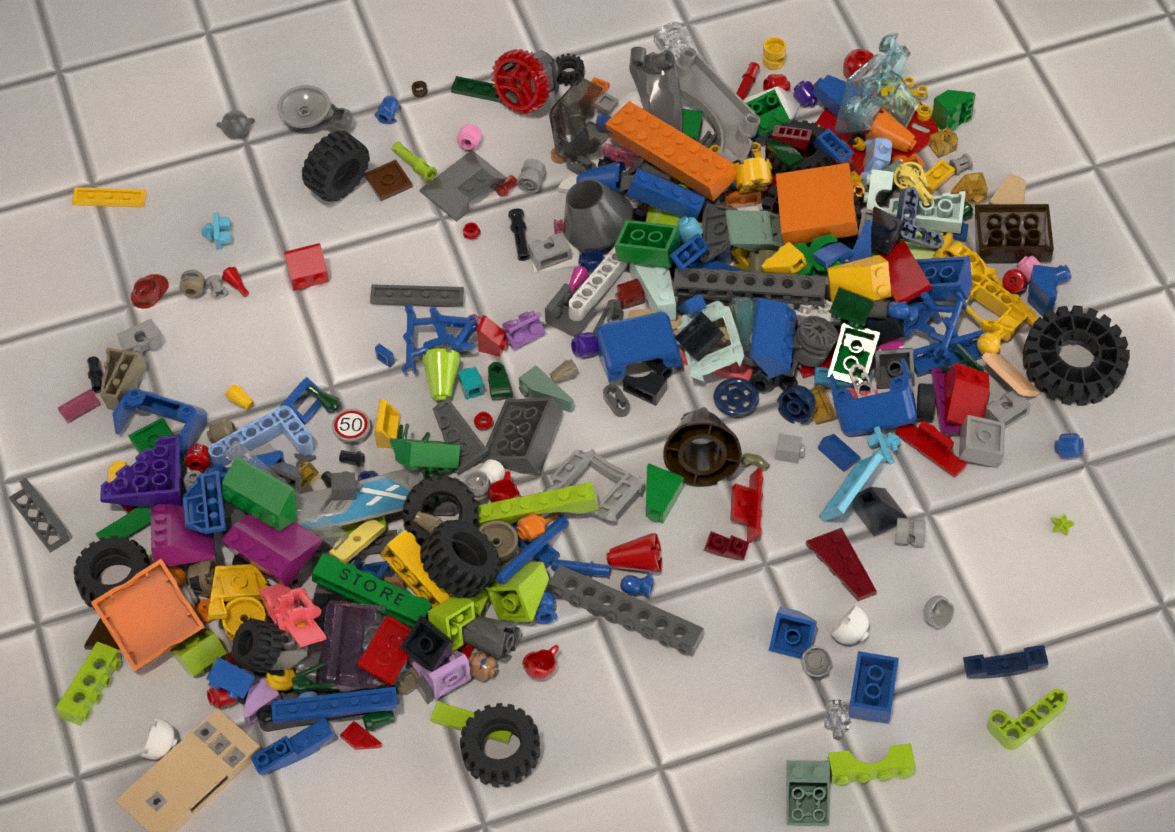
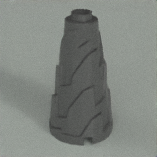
M475 617L474 620L462 627L463 641L500 661L506 662L512 657V655H508L509 651L515 652L518 645L520 628L515 626L519 624L508 620Z

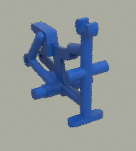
M958 291L954 293L955 306L937 305L927 292H923L921 294L922 303L907 304L908 306H918V315L920 317L912 326L907 327L903 319H897L904 325L903 338H909L914 330L927 333L929 338L941 342V346L934 350L935 357L938 359L939 355L943 353L944 358L948 359L950 356L948 351L950 340L959 337L955 326L961 309L965 310L967 303L963 295ZM939 312L952 313L950 318H943V323L946 327L944 335L937 333L934 327L926 324L930 317L934 323H940Z
M406 305L407 333L403 335L406 342V364L402 366L404 375H407L409 368H412L413 374H417L413 358L426 354V351L434 347L450 344L451 349L456 352L473 350L475 344L468 343L467 341L477 331L479 326L474 316L466 318L442 315L436 307L429 309L431 317L416 318L413 307ZM433 324L438 338L424 342L423 347L417 349L414 343V326ZM446 327L463 328L456 338L453 334H447Z

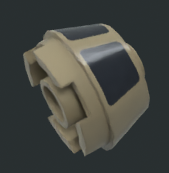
M216 558L199 561L189 567L188 583L194 593L211 596L215 567L221 566Z

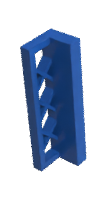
M983 330L952 338L948 346L950 353L948 359L944 358L943 353L939 355L938 359L934 355V350L941 346V342L913 349L914 372L916 376L921 377L931 374V368H940L941 366L951 368L955 363L960 365L966 364L953 352L955 348L962 353L954 346L956 343H959L975 361L982 359L983 354L977 348V340L984 333Z

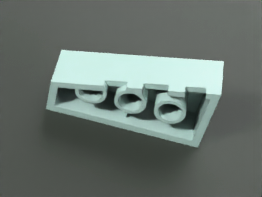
M961 191L959 194L942 193V195L933 196V203H930L927 199V202L930 204L928 206H925L919 198L915 225L933 231L960 234L966 191ZM899 198L890 199L888 213L897 215ZM904 209V216L909 218V211Z

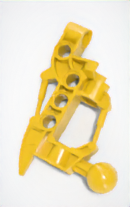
M954 241L943 251L945 257H970L972 287L968 300H965L966 303L971 298L976 299L995 314L1001 316L997 321L982 320L967 305L965 311L973 316L981 324L980 329L985 331L977 340V348L981 354L984 355L985 352L996 354L1000 349L1001 340L1009 341L1026 322L1033 326L1034 322L1038 319L1034 311L1019 295L1012 294L1004 288L1002 281L996 275V270L986 267L984 261L976 252L970 250L960 241Z

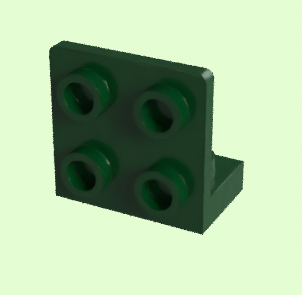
M839 286L829 313L835 319L842 320L844 318L850 321L849 324L860 328V326H865L874 300Z

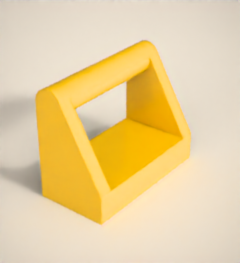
M385 399L379 400L374 434L377 448L393 449L390 438L398 437L400 412Z

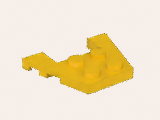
M251 564L216 566L207 619H226L227 612L224 602H229L243 596L253 597L257 600L262 599L266 615L269 616L266 609V601L259 593L260 589L268 587V582L260 571Z

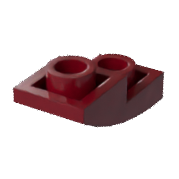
M711 531L703 551L729 559L744 560L750 542L733 535L727 538Z

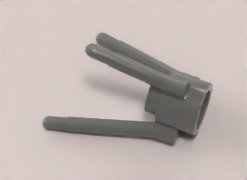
M611 299L608 301L607 307L603 309V313L593 330V334L596 335V329L602 324L606 315L608 323L611 319L619 317V320H623L624 311L621 310L622 303L619 300Z

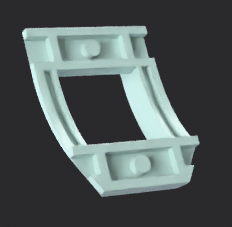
M719 301L706 305V308L692 315L684 314L680 320L681 325L676 327L678 333H680L700 312H703L712 322L722 317L724 319L731 342L730 346L704 356L699 362L684 348L691 377L704 381V375L725 366H730L735 362L740 367L744 358L741 340L729 306L726 307Z

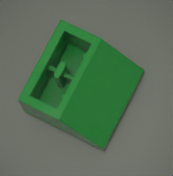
M775 89L746 102L751 110L760 117L755 140L772 132L775 125L782 126L783 123L790 122Z
M956 90L943 92L934 98L931 119L935 121L937 127L944 134L955 130L959 125L968 122L972 118L976 94L974 92Z

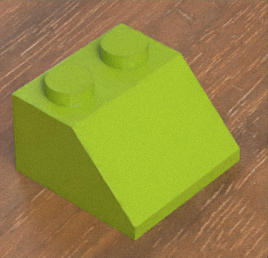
M203 629L170 650L184 670L192 676L202 674L207 666L213 664L216 656L223 659L222 656L227 653L216 634L207 629Z

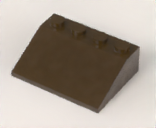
M975 204L976 253L984 262H1020L1025 256H1034L1039 262H1051L1054 245L1049 204Z

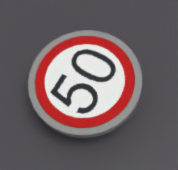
M346 409L334 417L332 430L338 439L344 442H356L368 434L370 419L361 410Z

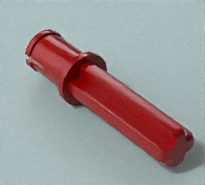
M750 62L746 73L742 75L743 80L736 92L742 100L746 98L752 83L756 81L755 77L760 69L759 64L756 62Z

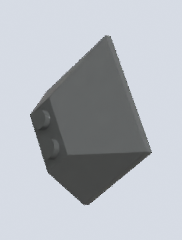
M471 150L422 187L420 192L457 222L470 212L469 202L489 187L495 191L499 190L509 182V179Z

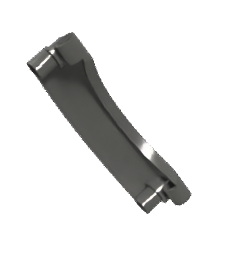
M643 47L631 48L629 70L638 89L643 109L682 132L681 91L674 54L670 50H665L658 54L652 52L646 55L647 51ZM639 156L633 166L621 174L619 193L625 197H630L627 195V192L638 167L669 181L671 175Z

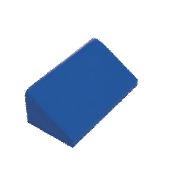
M835 434L823 437L818 445V450L843 472L847 471L861 459L856 452Z

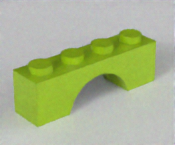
M911 743L891 745L887 756L876 763L861 762L849 750L830 752L827 761H830L831 785H846L849 782L866 783L869 780L875 779L885 781L893 777L908 778L914 775L916 767Z

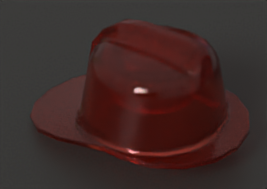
M151 274L138 279L131 293L133 305L141 309L154 306L169 288L167 278L163 275Z

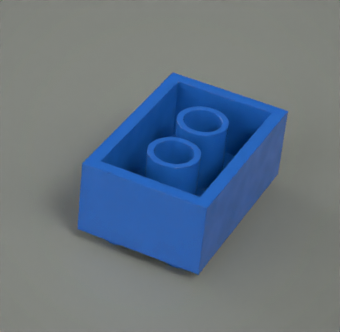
M858 651L848 717L889 724L899 658Z

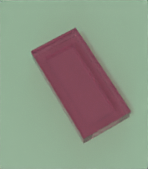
M89 389L59 406L58 411L69 424L99 407L101 403L92 390Z

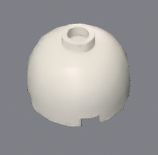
M854 605L830 633L841 644L852 645L857 641L862 643L869 634L867 632L869 627L867 614L863 609Z
M154 717L152 721L156 723L155 726L149 727L143 748L147 750L146 753H141V757L150 760H160L176 746L177 739H174V729L167 721Z

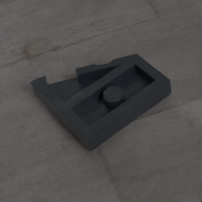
M874 206L871 247L886 255H890L906 222Z

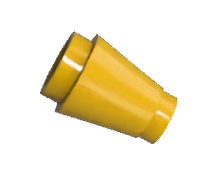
M231 385L225 393L228 401L246 410H249L254 404V401L240 385Z

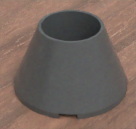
M585 179L579 181L569 189L566 195L563 222L564 235L567 241L579 250L596 249L598 251L608 248L616 243L625 221L632 219L634 215L632 206L623 195L598 180Z

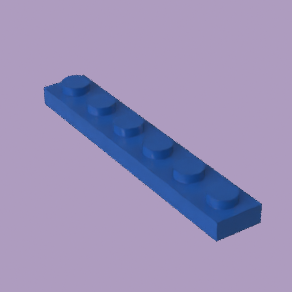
M396 687L271 701L273 724L398 709Z

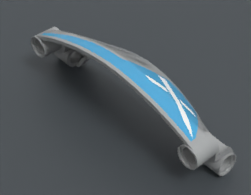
M418 467V470L402 469L360 480V492H356V500H332L331 488L299 494V496H295V522L309 531L315 532L402 511L408 493L424 479L422 467ZM429 499L425 502L424 505L430 504Z

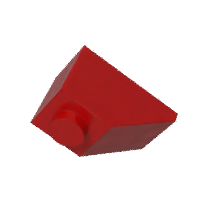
M483 315L477 328L479 352L500 357L508 344L505 331L487 316Z

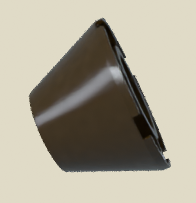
M695 411L688 414L669 435L663 449V459L666 468L668 467L672 473L684 477L685 484L698 487L716 485L718 481L724 478L728 479L735 473L742 458L741 444L737 436L718 416L709 411ZM697 439L712 440L711 442L705 444H697L692 442Z

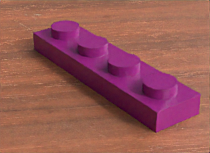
M931 368L932 384L935 386V404L939 430L947 436L960 435V426L945 422L944 375L947 372L940 368Z

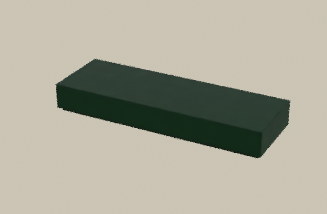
M459 76L455 77L451 93L502 103V100H498L500 98L499 94H495L497 92L496 88H493L495 84Z

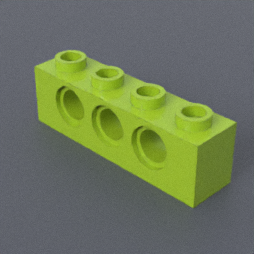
M98 641L96 642L56 706V711L60 718L79 726L82 725L84 720L89 718L93 705L100 700L101 692L104 687L109 685L112 674L121 665L122 659L117 649ZM84 699L82 702L76 703L78 700Z

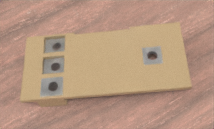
M217 708L115 801L147 832H177L252 763L250 757L261 751L260 745ZM227 776L228 779L191 812L190 809ZM155 800H161L159 805L153 804Z

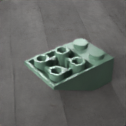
M725 211L731 245L754 251L758 254L759 250L778 251L780 247L784 246L778 214L769 211Z
M786 760L787 825L829 826L830 761Z

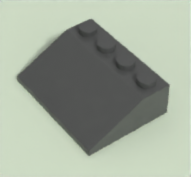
M553 397L506 399L486 445L490 454L480 460L481 463L493 459L500 462L504 469L519 473H538L563 413V410Z

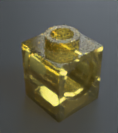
M949 127L930 135L929 148L938 159L957 150L958 136Z

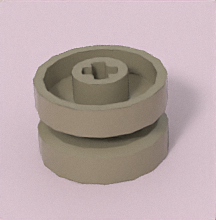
M490 521L479 528V531L485 533L488 536L487 539L494 544V549L498 552L499 566L503 565L506 567L519 554L518 535L510 524L503 521Z

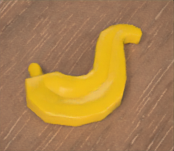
M297 664L291 669L284 670V676L282 677L277 675L271 676L270 673H266L267 684L274 690H291L293 688L291 678L296 677L293 669L297 668Z

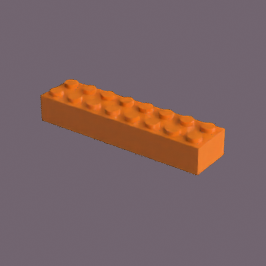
M630 101L605 123L609 138L712 201L737 178L734 163Z

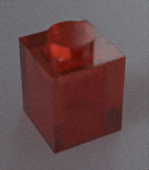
M637 278L618 284L615 298L622 303V307L625 310L645 303V292Z

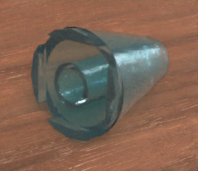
M751 297L733 298L732 301L730 300L729 305L741 343L751 346L750 336L753 333L756 301L751 300Z

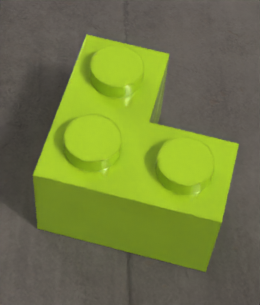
M452 596L428 611L429 621L453 640L452 652L464 645L462 627L475 619L474 601L468 598Z

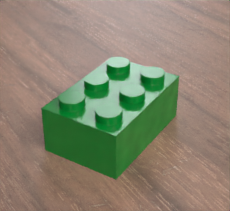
M626 220L615 243L618 261L671 268L673 259L670 255L680 247L682 242L679 226Z

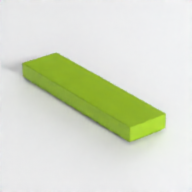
M437 701L430 722L461 731L462 727L466 726V720L469 717L474 718V712ZM495 731L487 735L486 738L509 744L512 733L508 731Z

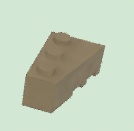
M106 348L107 359L104 363L105 375L102 378L100 396L108 409L115 410L126 392L136 389L147 366L140 353Z

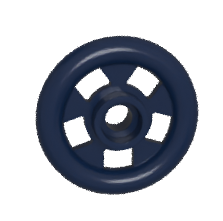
M729 378L718 384L713 394V400L718 410L728 416L741 417L751 413L756 408L759 402V394L750 381L742 378ZM736 385L737 388H732L731 390H729L728 387ZM748 389L750 394L745 395L743 390ZM721 394H727V400H721ZM745 400L750 402L746 407L742 405ZM730 404L737 407L736 409H731L728 407V405Z

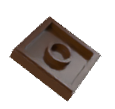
M396 159L366 172L364 176L380 201L413 188L412 182Z

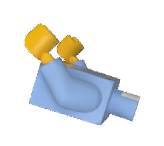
M859 137L854 139L857 144L853 145V147L858 151L865 149L862 173L858 175L855 171L851 172L852 181L861 182V180L867 178V174H871L872 169L882 170L888 167L892 152V142L889 139L875 138L866 140V142Z

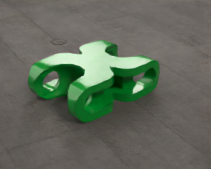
M832 234L817 237L812 241L810 247L803 242L794 244L793 246L804 255L807 265L796 274L813 276L819 272L822 277H828L827 268L841 265V262L837 260L826 268L813 259V253L825 246L838 243L837 237Z

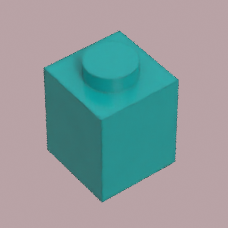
M476 366L465 368L458 372L459 384L466 400L484 395L483 383Z

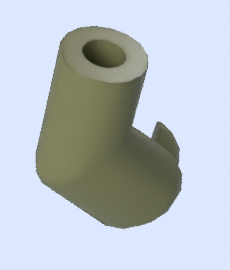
M745 453L743 458H741V463L746 467L753 463L761 468L763 472L767 471L770 467V464L760 455Z

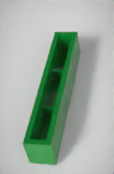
M323 553L312 572V582L385 616L388 614L413 628L420 615L428 619V611L432 609V603L428 599L417 597L407 589L395 587L387 580L382 581L370 572H363L357 569L353 564L343 563L333 555L328 556Z

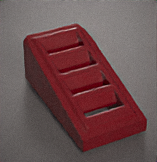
M775 125L771 138L805 151L812 131Z

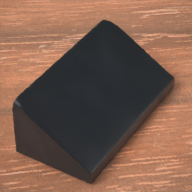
M895 317L863 327L880 332L878 345L904 337V325Z

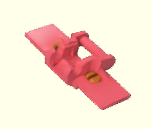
M279 583L259 590V593L266 601V609L269 616L280 630L290 633L299 647L326 640L325 634L314 621V618L320 616L321 609L314 605L308 597L305 588L291 590L289 587ZM299 600L303 602L306 608L299 607Z

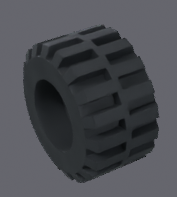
M254 618L244 620L243 624H240L238 630H236L232 642V658L238 668L259 673H266L268 670H271L273 665L277 663L282 649L281 630L278 629V626L274 623Z

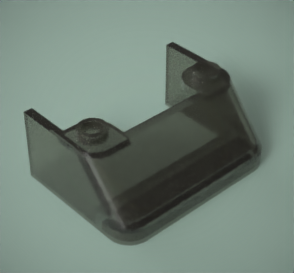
M581 76L554 104L549 113L556 154L562 157L594 154L612 135L611 131L591 121L586 123V119L594 111L592 102L603 91V88Z

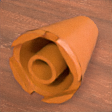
M881 109L869 129V134L865 137V140L875 138L889 139L892 142L893 149L907 152L908 149L912 151L917 142L914 140L915 136L884 109Z

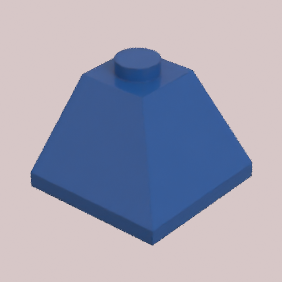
M780 606L776 614L769 651L801 659L804 651L812 646L817 621L800 611Z

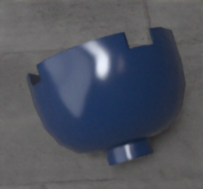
M801 385L790 386L777 399V403L779 402V413L785 420L793 424L795 423L794 421L800 424L806 423L816 410L814 394L811 390Z

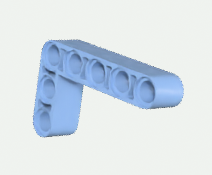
M280 406L212 444L208 452L212 464H223L225 467L232 463L237 456L241 458L256 447L264 445L281 434H284L296 451L304 456L313 453L314 443L311 433L289 406Z

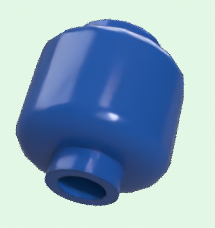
M1077 433L1061 434L1059 439L1055 440V452H1059L1061 458H1078L1084 452L1083 438H1080Z

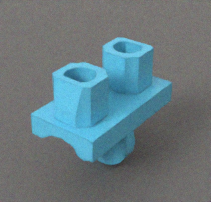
M215 212L213 213V226L211 223H207L201 229L202 236L206 237L207 240L210 241L214 237L217 250L222 249V244L231 243L230 231H221L223 229H231L230 218L219 217V213Z
M875 427V433L866 438L871 449L880 445L881 449L872 453H879L883 456L879 463L888 461L889 464L895 463L890 448L893 451L898 450L897 446L901 443L900 437L889 432L887 433L888 438L885 439L880 427Z

